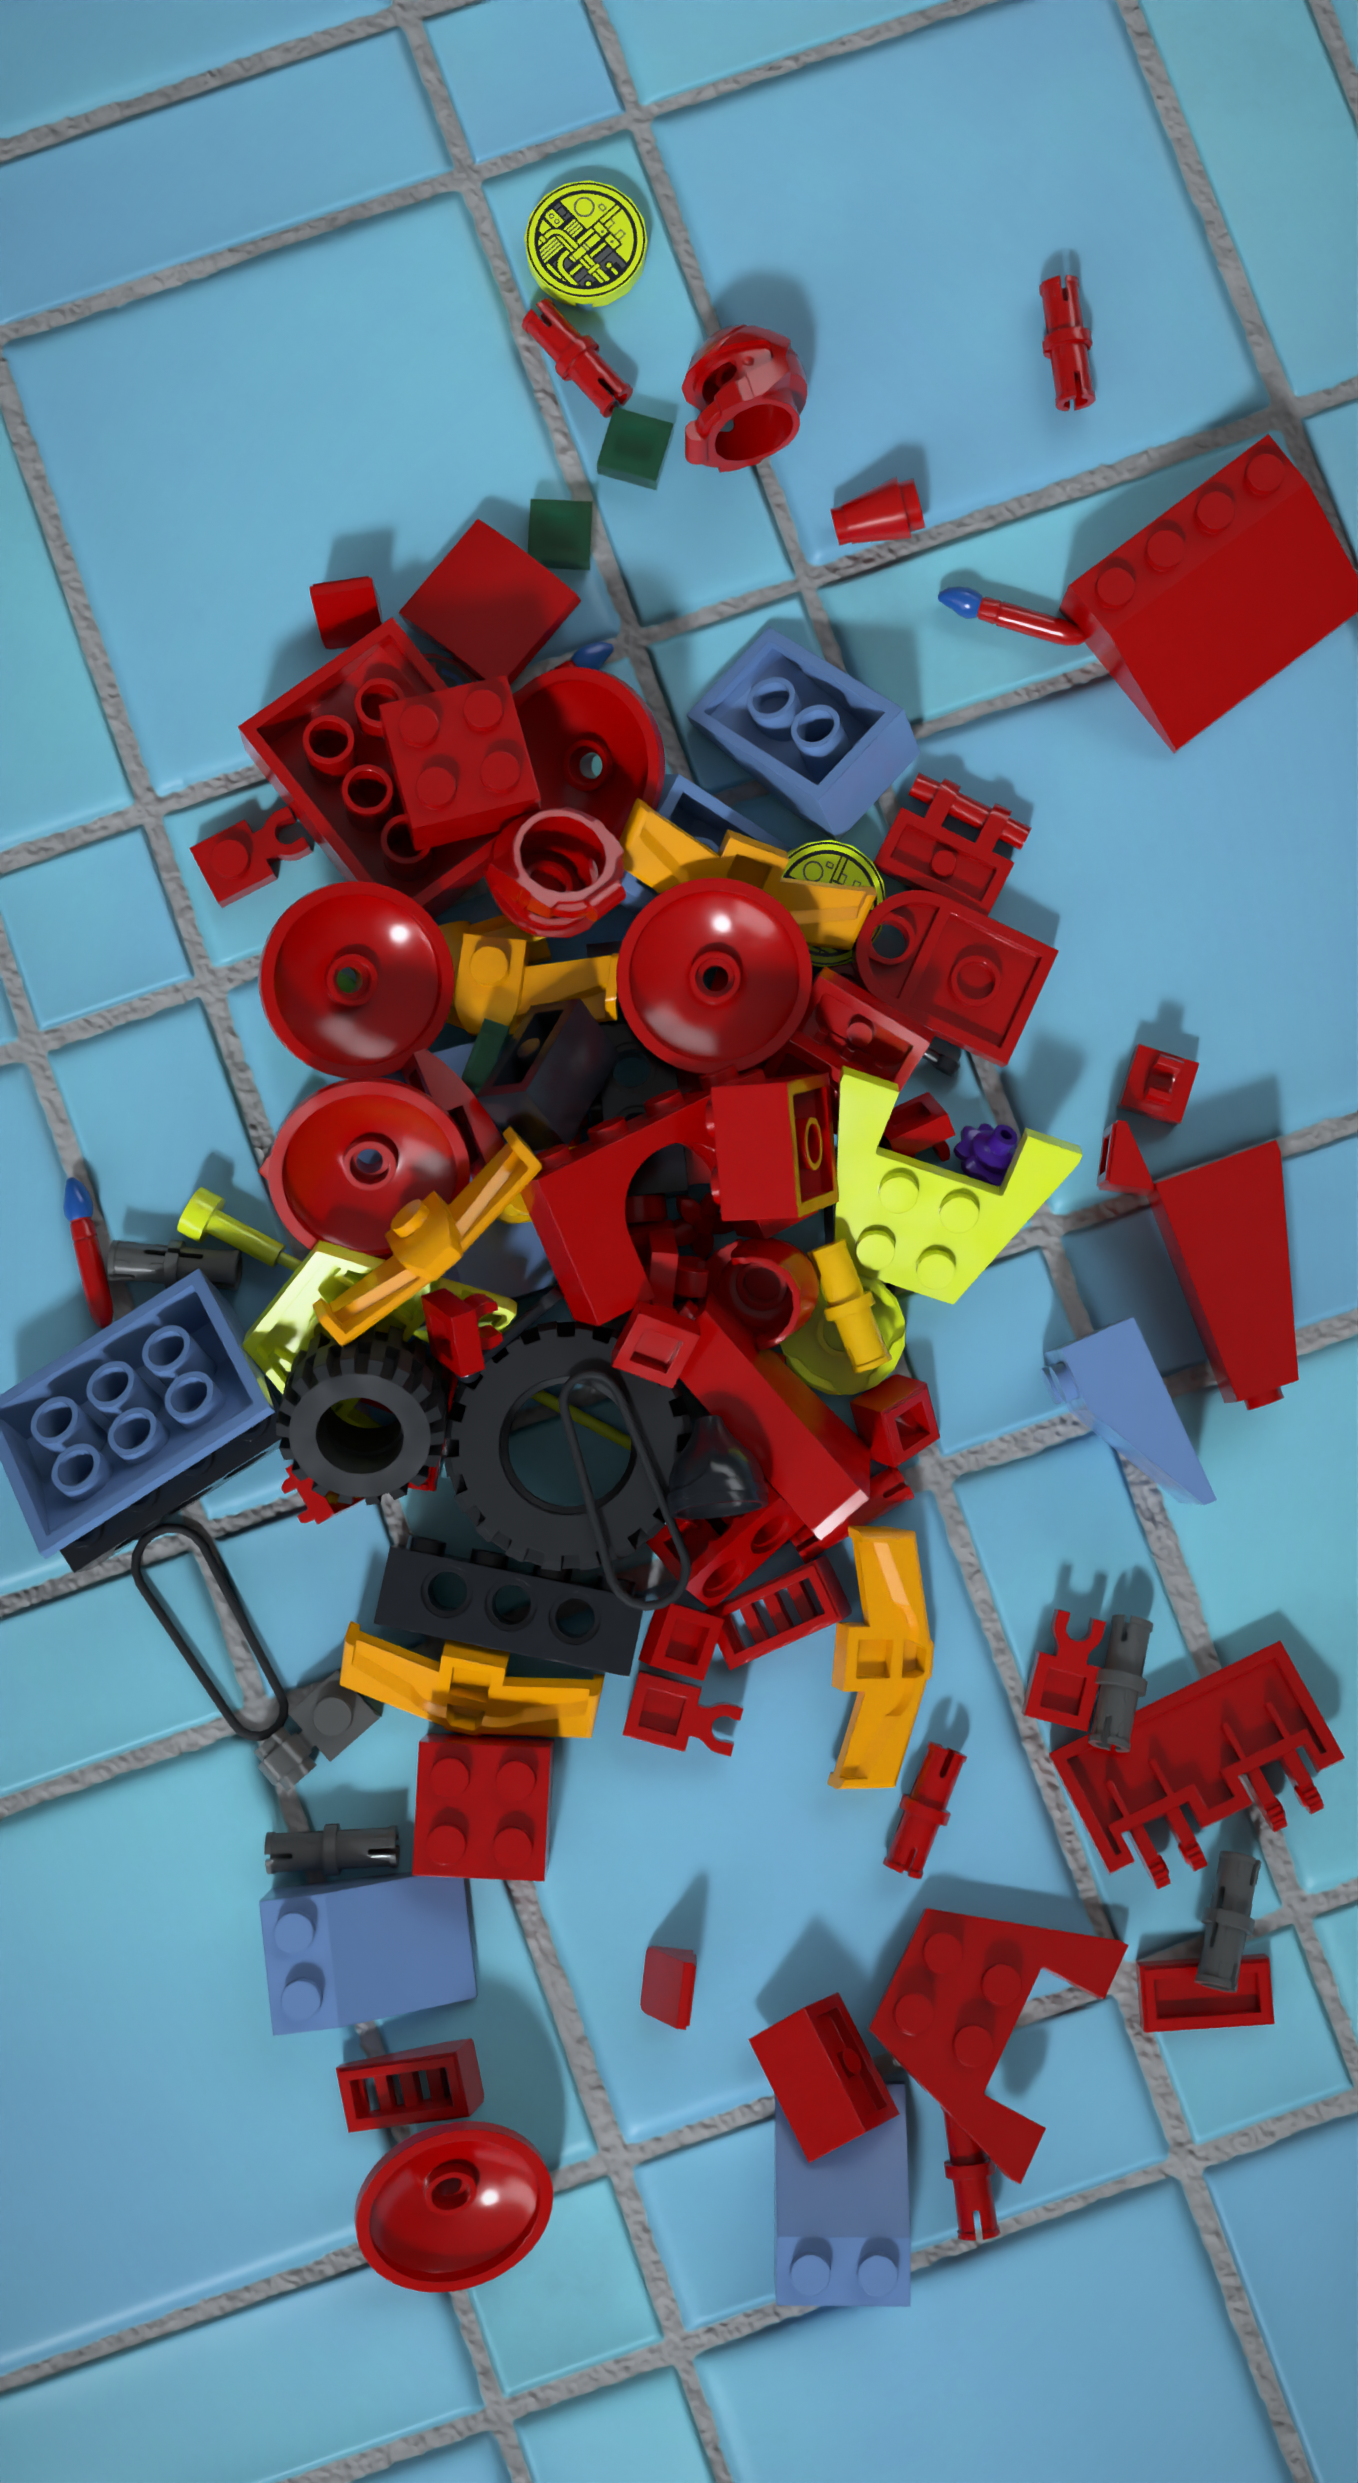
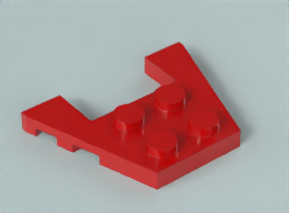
M926 1908L923 1910L869 2022L867 2030L914 2080L954 2119L961 2130L997 2165L996 2167L1009 2180L1021 2185L1046 2128L986 2096L984 2093L1040 1970L1043 1969L1091 1996L1102 2000L1106 1997L1129 1945L1120 1940Z

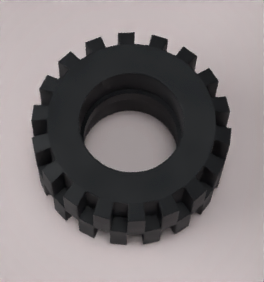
M375 1323L346 1346H341L333 1337L328 1339L323 1333H320L310 1340L308 1351L300 1350L293 1360L291 1372H288L276 1421V1435L282 1436L279 1450L284 1460L294 1459L291 1472L300 1481L308 1477L314 1480L312 1491L323 1497L330 1490L339 1494L338 1502L351 1505L353 1497H365L366 1505L381 1504L382 1495L387 1493L396 1500L407 1495L409 1482L419 1487L426 1481L429 1475V1468L436 1467L439 1462L442 1445L445 1440L449 1409L448 1400L450 1392L448 1380L441 1379L443 1367L439 1360L435 1357L425 1359L427 1345L417 1337L410 1343L402 1340L404 1333L402 1329L390 1325L388 1333L376 1331ZM349 1398H367L388 1407L398 1419L389 1425L379 1428H361L342 1420L330 1406Z

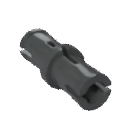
M113 1240L108 1253L107 1272L111 1281L152 1282L164 1284L165 1289L199 1268L217 1289L238 1291L242 1278L243 1257H241L242 1252L240 1250L199 1249L187 1247L185 1241L170 1240L168 1245L140 1244Z
M1124 1614L1113 1615L1111 1619L1112 1628L1104 1669L1098 1670L1095 1683L1099 1684L1098 1688L1100 1690L1092 1731L1088 1738L1089 1744L1101 1749L1111 1751L1112 1745H1115L1117 1752H1130V1739L1138 1697L1145 1696L1148 1682L1142 1675L1150 1633L1153 1631V1623L1131 1616L1130 1623H1127V1617Z
M335 1823L325 1824L323 1831L267 1832L264 1851L265 1855H270V1859L265 1860L267 1874H276V1872L324 1870L326 1876H340L342 1869L389 1866L391 1868H398L400 1859V1845H396V1840H399L397 1825H391L383 1828L341 1830L340 1824Z
M1220 1851L1217 1877L1210 1907L1203 1909L1201 1919L1206 1928L1201 1958L1199 1959L1194 1982L1219 1991L1237 1993L1239 1968L1246 1936L1253 1935L1255 1920L1250 1918L1255 1885L1257 1884L1259 1869L1262 1863L1252 1856L1231 1851Z

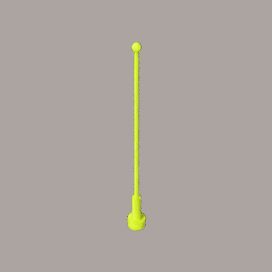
M200 1187L193 1194L180 1217L177 1226L178 1232L199 1243L204 1242L209 1234L273 1268L279 1263L295 1272L302 1263V1261L284 1252L286 1247L284 1244L223 1213L224 1198L204 1187ZM427 1330L415 1331L414 1336L429 1343ZM541 1390L531 1397L560 1413L559 1398ZM569 1404L573 1421L631 1451V1436Z

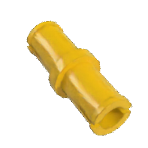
M846 1238L830 1242L807 1252L806 1254L815 1267L819 1283L828 1303V1306L823 1311L827 1321H835L852 1364L853 1374L876 1368L890 1361L892 1356L886 1348L870 1307L876 1303L871 1290L864 1291L848 1251Z

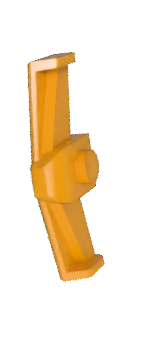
M639 798L634 803L619 840L624 851L622 859L624 870L660 894L686 881L711 877L739 880L762 889L780 902L793 916L808 946L851 951L877 896L875 887L863 885L858 887L782 878L789 862L786 851L727 829L716 853L653 810Z
M464 933L460 959L451 956L454 969V993L446 1023L465 1029L470 1036L504 1039L507 1035L515 1033L531 1005L581 998L598 1023L617 1020L619 998L616 984V967L619 953L528 966L531 946L527 940Z
M511 1126L502 1133L507 1144L450 1205L433 1191L423 1201L419 1199L411 1201L396 1214L391 1222V1230L385 1234L394 1254L392 1257L329 1304L322 1298L312 1304L318 1321L339 1345L346 1346L430 1282L442 1276L463 1256L464 1252L542 1169L541 1163L528 1144Z
M848 1526L849 1537L852 1538L864 1622L836 1623L831 1686L843 1692L858 1693L834 1772H830L827 1784L836 1789L895 1788L926 1683L932 1677L935 1644L930 1638L916 1532L888 1526Z
M353 1621L349 1623L344 1639L340 1686L441 1725L446 1731L475 1737L480 1735L591 1738L593 1735L605 1674H594L593 1680L506 1677L510 1652L446 1639L441 1662H437L360 1631L361 1624Z

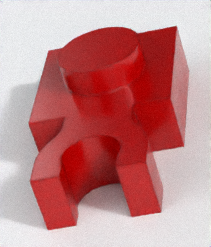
M288 805L271 814L264 826L254 833L244 819L189 848L214 897L222 908L277 880L270 866L271 864L281 860H300L313 853L304 836L291 844L279 842L281 830L297 822Z
M1055 1608L1051 1621V1631L1055 1641L1054 1652L1050 1654L1036 1650L1021 1713L1028 1717L1088 1732L1099 1687L1095 1680L1098 1670L1103 1668L1088 1664L1087 1660L1090 1652L1100 1643L1106 1622L1090 1617L1086 1635L1081 1639L1073 1640L1066 1631L1070 1612Z
M639 1670L622 1735L685 1752L688 1738L692 1736L703 1741L713 1752L731 1757L734 1742L717 1738L712 1732V1725L717 1718L722 1716L740 1721L743 1706L730 1702H718L707 1706L699 1704L701 1686Z

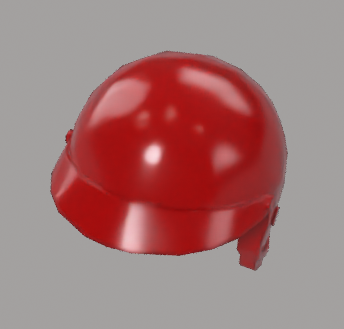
M769 1237L765 1240L760 1238H752L745 1241L737 1239L734 1243H730L715 1251L705 1262V1269H708L706 1293L711 1290L757 1336L756 1342L759 1350L772 1348L797 1332L810 1319L817 1305L819 1281L815 1267L807 1255L790 1242L775 1237Z

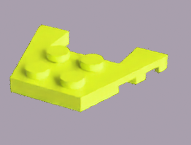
M842 1066L839 1074V1117L837 1127L839 1202L835 1203L833 1241L846 1238L847 1248L858 1274L954 1305L1075 1169L1083 1155L1079 1145L1025 1127L1001 1186H995L878 1146L899 1095L898 1084Z
M319 1240L245 1334L242 1346L282 1394L288 1372H291L293 1360L299 1351H308L310 1340L320 1333H323L328 1339L332 1337L318 1321L312 1304L320 1298L329 1304L386 1260ZM439 1277L376 1323V1331L388 1333L390 1325L404 1330L402 1340L407 1342L425 1321L421 1296L444 1287L461 1300L472 1294L482 1293L497 1302L498 1310L482 1316L478 1321V1329L490 1324L502 1333L517 1314V1302L509 1297ZM361 1398L345 1399L330 1406L337 1416L351 1425L361 1428L383 1427L354 1408Z

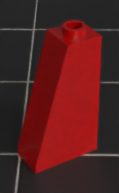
M1274 1140L1154 1184V1191L1146 1195L1224 1403L1244 1400L1247 1410L1256 1409L1283 1399L1284 1395L1281 1386L1299 1380L1281 1151L1277 1141Z
M711 1290L695 1304L689 1298H686L674 1309L677 1310L678 1315L699 1322L701 1336L679 1378L711 1415L722 1416L726 1427L732 1435L754 1454L761 1465L764 1477L807 1527L822 1540L870 1498L871 1449L770 1349L759 1350L756 1342L757 1336Z

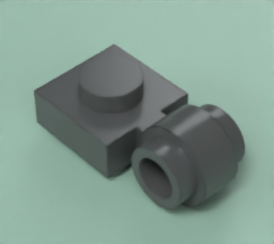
M340 1668L288 1713L302 1729L299 1734L295 1732L291 1735L283 1726L254 1751V1754L261 1761L257 1767L273 1786L279 1782L286 1791H289L317 1766L309 1756L313 1752L312 1748L315 1745L331 1762L382 1717L363 1694L340 1686Z

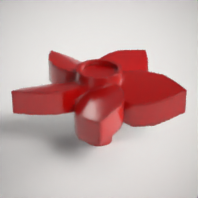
M712 1191L704 1196L700 1204L688 1195L676 1196L677 1211L682 1217L673 1221L677 1246L689 1244V1247L700 1258L706 1259L714 1245L712 1234L731 1232L735 1230L731 1221H722L721 1213H718L720 1205L715 1203Z

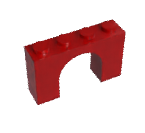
M732 1064L709 1074H701L698 1076L701 1086L684 1094H681L679 1089H675L652 1097L643 1103L645 1113L627 1122L623 1116L601 1122L587 1131L590 1140L570 1150L567 1144H561L535 1155L541 1163L542 1169L523 1188L520 1194L574 1320L600 1326L633 1309L638 1300L646 1302L655 1297L630 1238L625 1219V1201L632 1177L639 1166L651 1154L674 1143L682 1144L694 1151L702 1158L712 1173L714 1166L717 1165L715 1138L713 1139L709 1136L705 1122L706 1105L708 1100L711 1099L710 1087L731 1082L766 1079L762 1069H746L737 1072L735 1064ZM818 1210L799 1218L731 1222L737 1236L765 1240L817 1213Z

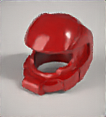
M746 324L727 326L715 332L699 347L692 356L681 388L686 402L702 411L697 420L689 422L685 427L686 460L694 465L703 464L708 467H716L720 473L740 470L747 466L759 464L765 457L777 453L795 438L800 427L799 416L807 399V377L798 355L791 348V340L766 328L755 325L747 327ZM730 419L733 421L734 427L731 431H720L726 422Z
M567 806L563 809L547 808L535 810L512 821L502 830L493 843L489 864L483 867L487 885L504 916L521 930L536 937H573L589 930L597 920L626 899V892L621 885L624 875L622 860L624 851L620 843L597 818Z

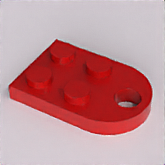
M910 890L888 897L867 915L853 945L852 963L856 979L862 989L934 1031L936 1037L995 1065L1004 1067L1012 1056L1059 950L944 895L925 890ZM891 925L902 933L905 947L901 956L890 959L880 956L875 951L871 938L876 927Z

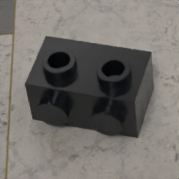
M581 998L531 1005L476 1098L502 1133L511 1126L532 1151L546 1150L561 1144L569 1145L578 1134L582 1120L595 1097L603 1089L605 1080L620 1054Z

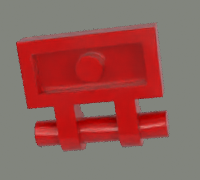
M919 773L908 795L930 806L925 817L923 818L901 807L873 864L877 871L915 890L939 893L988 916L1015 863L992 851L998 840L1021 850L1032 828L1011 818L1012 811L997 803L991 808L960 793L961 786L946 778L940 783ZM947 815L980 830L981 832L976 842L974 843L942 827Z

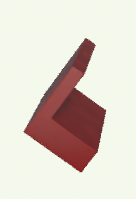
M839 1992L803 2007L748 2039L809 2163L900 2114Z

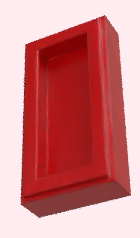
M1265 1954L1242 1955L1237 1993L1219 1991L1195 1983L1194 1980L1200 1958L1136 1962L1140 2026L1144 2033L1275 2024L1269 1957Z

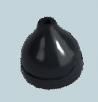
M710 1415L697 1418L692 1435L685 1448L676 1458L669 1475L667 1507H669L670 1517L686 1520L722 1518L742 1515L767 1507L769 1504L768 1486L764 1482L761 1465L754 1454L732 1435L726 1427L722 1416Z

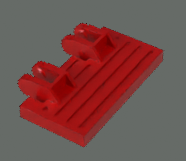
M1281 1641L1271 1644L1136 1710L1130 1739V1752H1117L1115 1745H1112L1111 1751L1095 1747L1088 1743V1738L1091 1734L1089 1733L1049 1753V1759L1108 1874L1111 1875L1135 1862L1122 1836L1127 1833L1157 1889L1171 1884L1168 1876L1169 1870L1162 1856L1157 1853L1144 1826L1164 1817L1178 1844L1177 1847L1183 1860L1195 1872L1207 1866V1862L1180 1809L1181 1806L1188 1805L1199 1828L1203 1830L1253 1804L1240 1780V1777H1242L1270 1829L1276 1832L1288 1826L1285 1818L1286 1813L1280 1801L1274 1796L1260 1769L1279 1761L1294 1788L1293 1790L1302 1807L1306 1808L1309 1814H1313L1323 1809L1324 1804L1296 1750L1301 1747L1304 1748L1317 1773L1343 1761L1345 1758Z

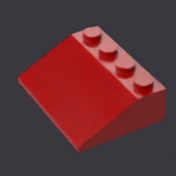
M1267 434L1072 582L1058 610L1068 622L1075 624L1083 631L1086 636L1085 644L1170 750L1176 753L1358 613V576L1309 483L1271 436Z
M391 617L238 726L246 753L346 881L373 882L396 889L412 898L435 919L484 876L483 867L489 864L492 845L502 830L424 850H414L382 733L379 705L447 689L448 687L395 619Z

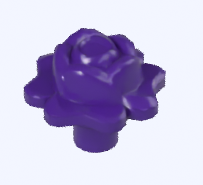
M987 1123L981 1124L978 1129L972 1126H965L960 1131L961 1142L953 1150L955 1156L961 1160V1169L964 1175L995 1186H1001L1017 1148L1016 1142L1018 1137L1016 1132L1010 1126L1002 1124L998 1125L995 1129Z

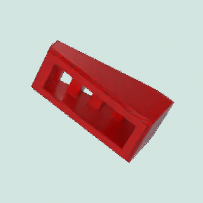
M823 1555L718 1604L713 1610L707 1609L705 1612L725 1619L717 1644L729 1670H732L843 1620L852 1614V1609L828 1557ZM806 1578L810 1579L824 1612L820 1614L817 1613L803 1583V1580ZM787 1588L802 1620L801 1623L793 1624L778 1591ZM760 1599H763L778 1632L771 1637L754 1603ZM739 1609L755 1644L747 1648L730 1613Z
M472 2038L447 2041L343 2063L336 2068L348 2133L470 2117L484 2101V2091ZM426 2070L431 2098L423 2099L418 2071ZM399 2074L404 2103L397 2105L392 2075ZM374 2077L380 2109L371 2110L365 2078Z

